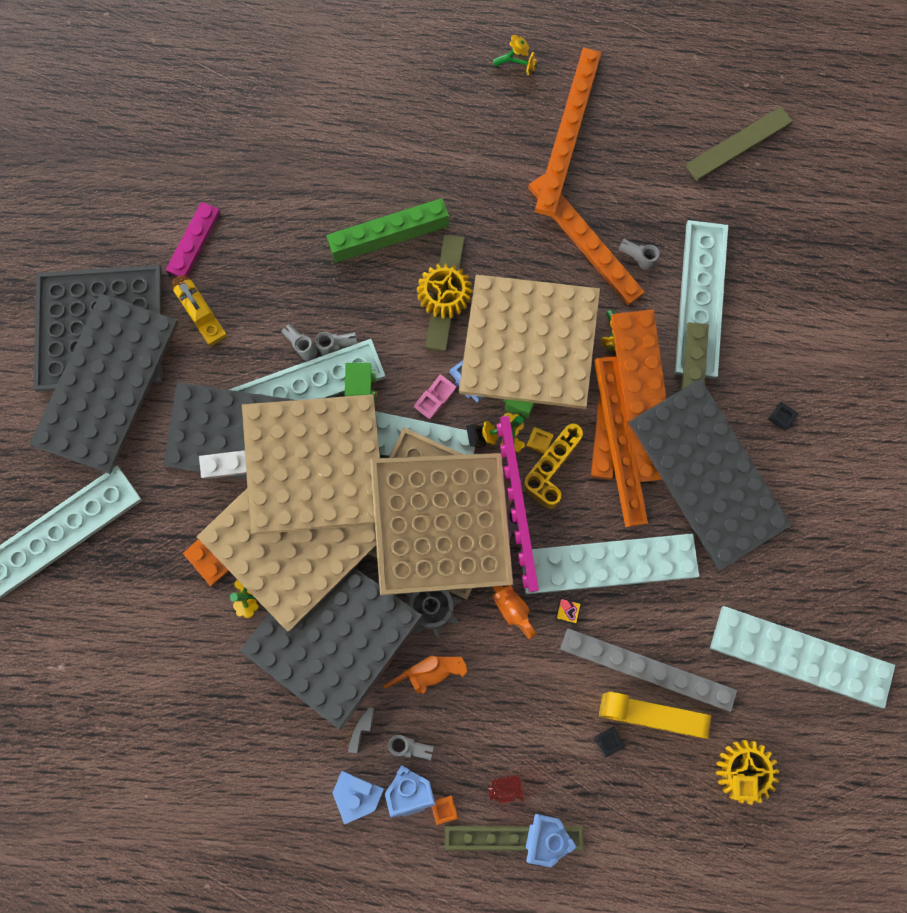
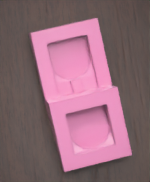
M440 374L413 407L428 419H431L458 387Z

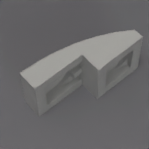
M369 707L360 718L352 734L348 752L359 753L362 730L372 731L375 708Z

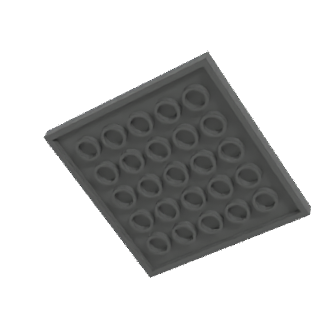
M160 265L36 273L34 391L49 392L55 390L100 294L162 315V268ZM162 361L151 385L162 384Z
M354 568L290 632L268 613L240 652L331 724L342 730L424 617L393 594L380 595L379 584Z

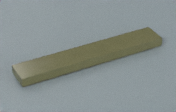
M779 107L688 162L685 167L697 182L790 126L793 121L784 109Z
M444 234L439 263L441 268H444V265L447 263L448 268L455 264L456 271L460 269L464 237ZM452 281V286L456 288L457 283ZM434 294L433 300L437 301V296ZM431 311L425 350L446 352L451 324L449 314H445L443 319L440 313L434 317L433 311Z
M445 825V850L528 851L526 843L530 826ZM564 826L570 839L573 840L577 847L573 851H584L583 826Z

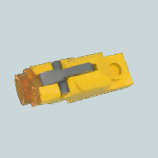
M186 275L176 277L172 281V289L209 347L228 337L192 280L187 278Z

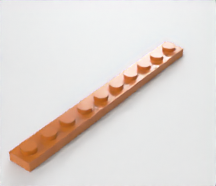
M584 47L582 49L537 200L535 213L551 217L555 216L601 57L600 51Z

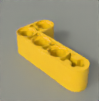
M570 424L565 427L525 478L524 491L547 509L555 508L561 499L560 490L550 480L578 446L583 436L582 428L577 424ZM574 433L576 436L572 437L568 444L566 442L568 436ZM561 448L565 454L558 456L555 454L554 449ZM548 464L551 466L552 471L545 472L541 466ZM535 480L539 483V487L533 489L528 485V482ZM552 493L556 496V500L550 502L546 499L545 495Z

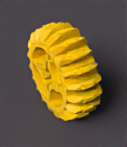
M447 263L444 265V268L437 264L436 270L430 267L429 273L424 272L422 274L423 279L418 281L420 286L417 287V292L419 293L417 296L418 300L421 301V307H426L427 313L433 311L434 317L440 313L441 318L444 319L445 314H449V317L452 318L453 312L460 315L461 309L466 310V303L471 302L470 296L473 290L470 289L472 283L468 281L469 276L467 274L463 275L462 268L456 271L455 264L451 268H448ZM452 281L459 285L462 292L452 286ZM428 290L437 296V301L430 297Z
M742 740L741 746L738 742H733V748L730 746L725 747L728 755L720 753L719 756L724 759V762L717 761L716 763L717 766L722 767V771H716V775L723 776L722 779L718 780V784H726L722 791L724 793L731 791L730 798L733 799V780L731 776H763V780L758 786V801L756 802L761 803L762 796L768 799L770 795L767 790L772 792L776 790L771 785L772 782H779L777 778H773V773L778 774L780 772L778 769L772 768L773 765L777 764L776 760H769L772 753L769 751L764 753L765 746L760 745L757 748L755 741H751L748 744L747 740ZM750 753L759 759L763 768H757L754 765L753 758H750ZM742 754L739 766L731 769L735 758ZM747 769L757 771L756 773H751L748 775L738 773L743 772ZM738 800V802L743 804L745 800ZM746 801V802H747V804H749V805H753V802H754V801Z

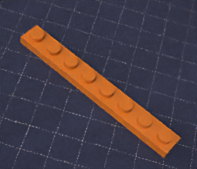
M545 174L531 182L528 186V189L537 199ZM561 194L553 218L627 306L631 305L642 297L645 291Z
M597 358L594 360L625 527L648 524L636 457L631 446L617 358Z

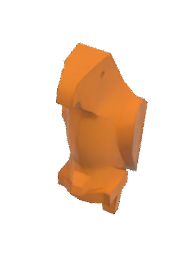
M493 586L495 591L492 594L507 623L510 626L515 625L519 627L528 640L537 635V632L528 621V614L530 613L528 606L513 591L512 586Z
M430 656L402 672L401 675L385 684L384 688L387 689L409 677L416 692L424 694L428 686L440 683L450 674L461 675L463 678L467 674V665L462 657Z

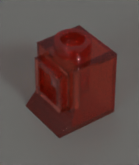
M519 775L491 780L492 785L488 786L490 800L495 799V801H499V804L515 801V797L524 802Z

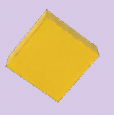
M534 427L526 448L544 455L554 435Z
M733 775V800L758 801V777Z

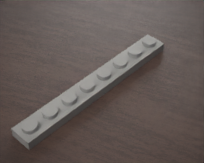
M566 629L560 647L561 651L724 711L731 712L737 693L735 689L574 630Z

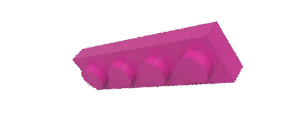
M203 202L200 203L165 269L168 274L183 280L187 279L221 213L218 208Z

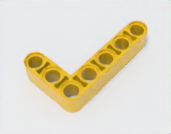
M607 692L602 694L599 717L699 738H709L711 715L629 699L630 696L620 693Z

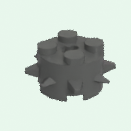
M449 591L405 593L410 599L409 606L424 617L414 630L415 634L426 629L432 630L436 637H440L441 628L447 623H458V620L453 615V606L461 602V598L451 597ZM429 602H433V605L437 604L438 607L434 609V612H429V610L425 609L428 607Z

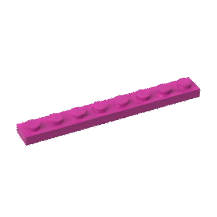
M509 416L500 417V423L496 424L498 437L502 436L503 445H500L502 458L506 457L507 466H504L505 479H510L511 487L507 488L509 501L513 500L514 509H511L512 521L517 522L518 531H514L516 544H521L522 553H518L520 566H524L526 574L522 575L524 588H528V592H535L539 588Z

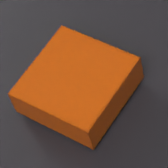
M452 795L434 800L436 806L431 808L436 825L459 819Z

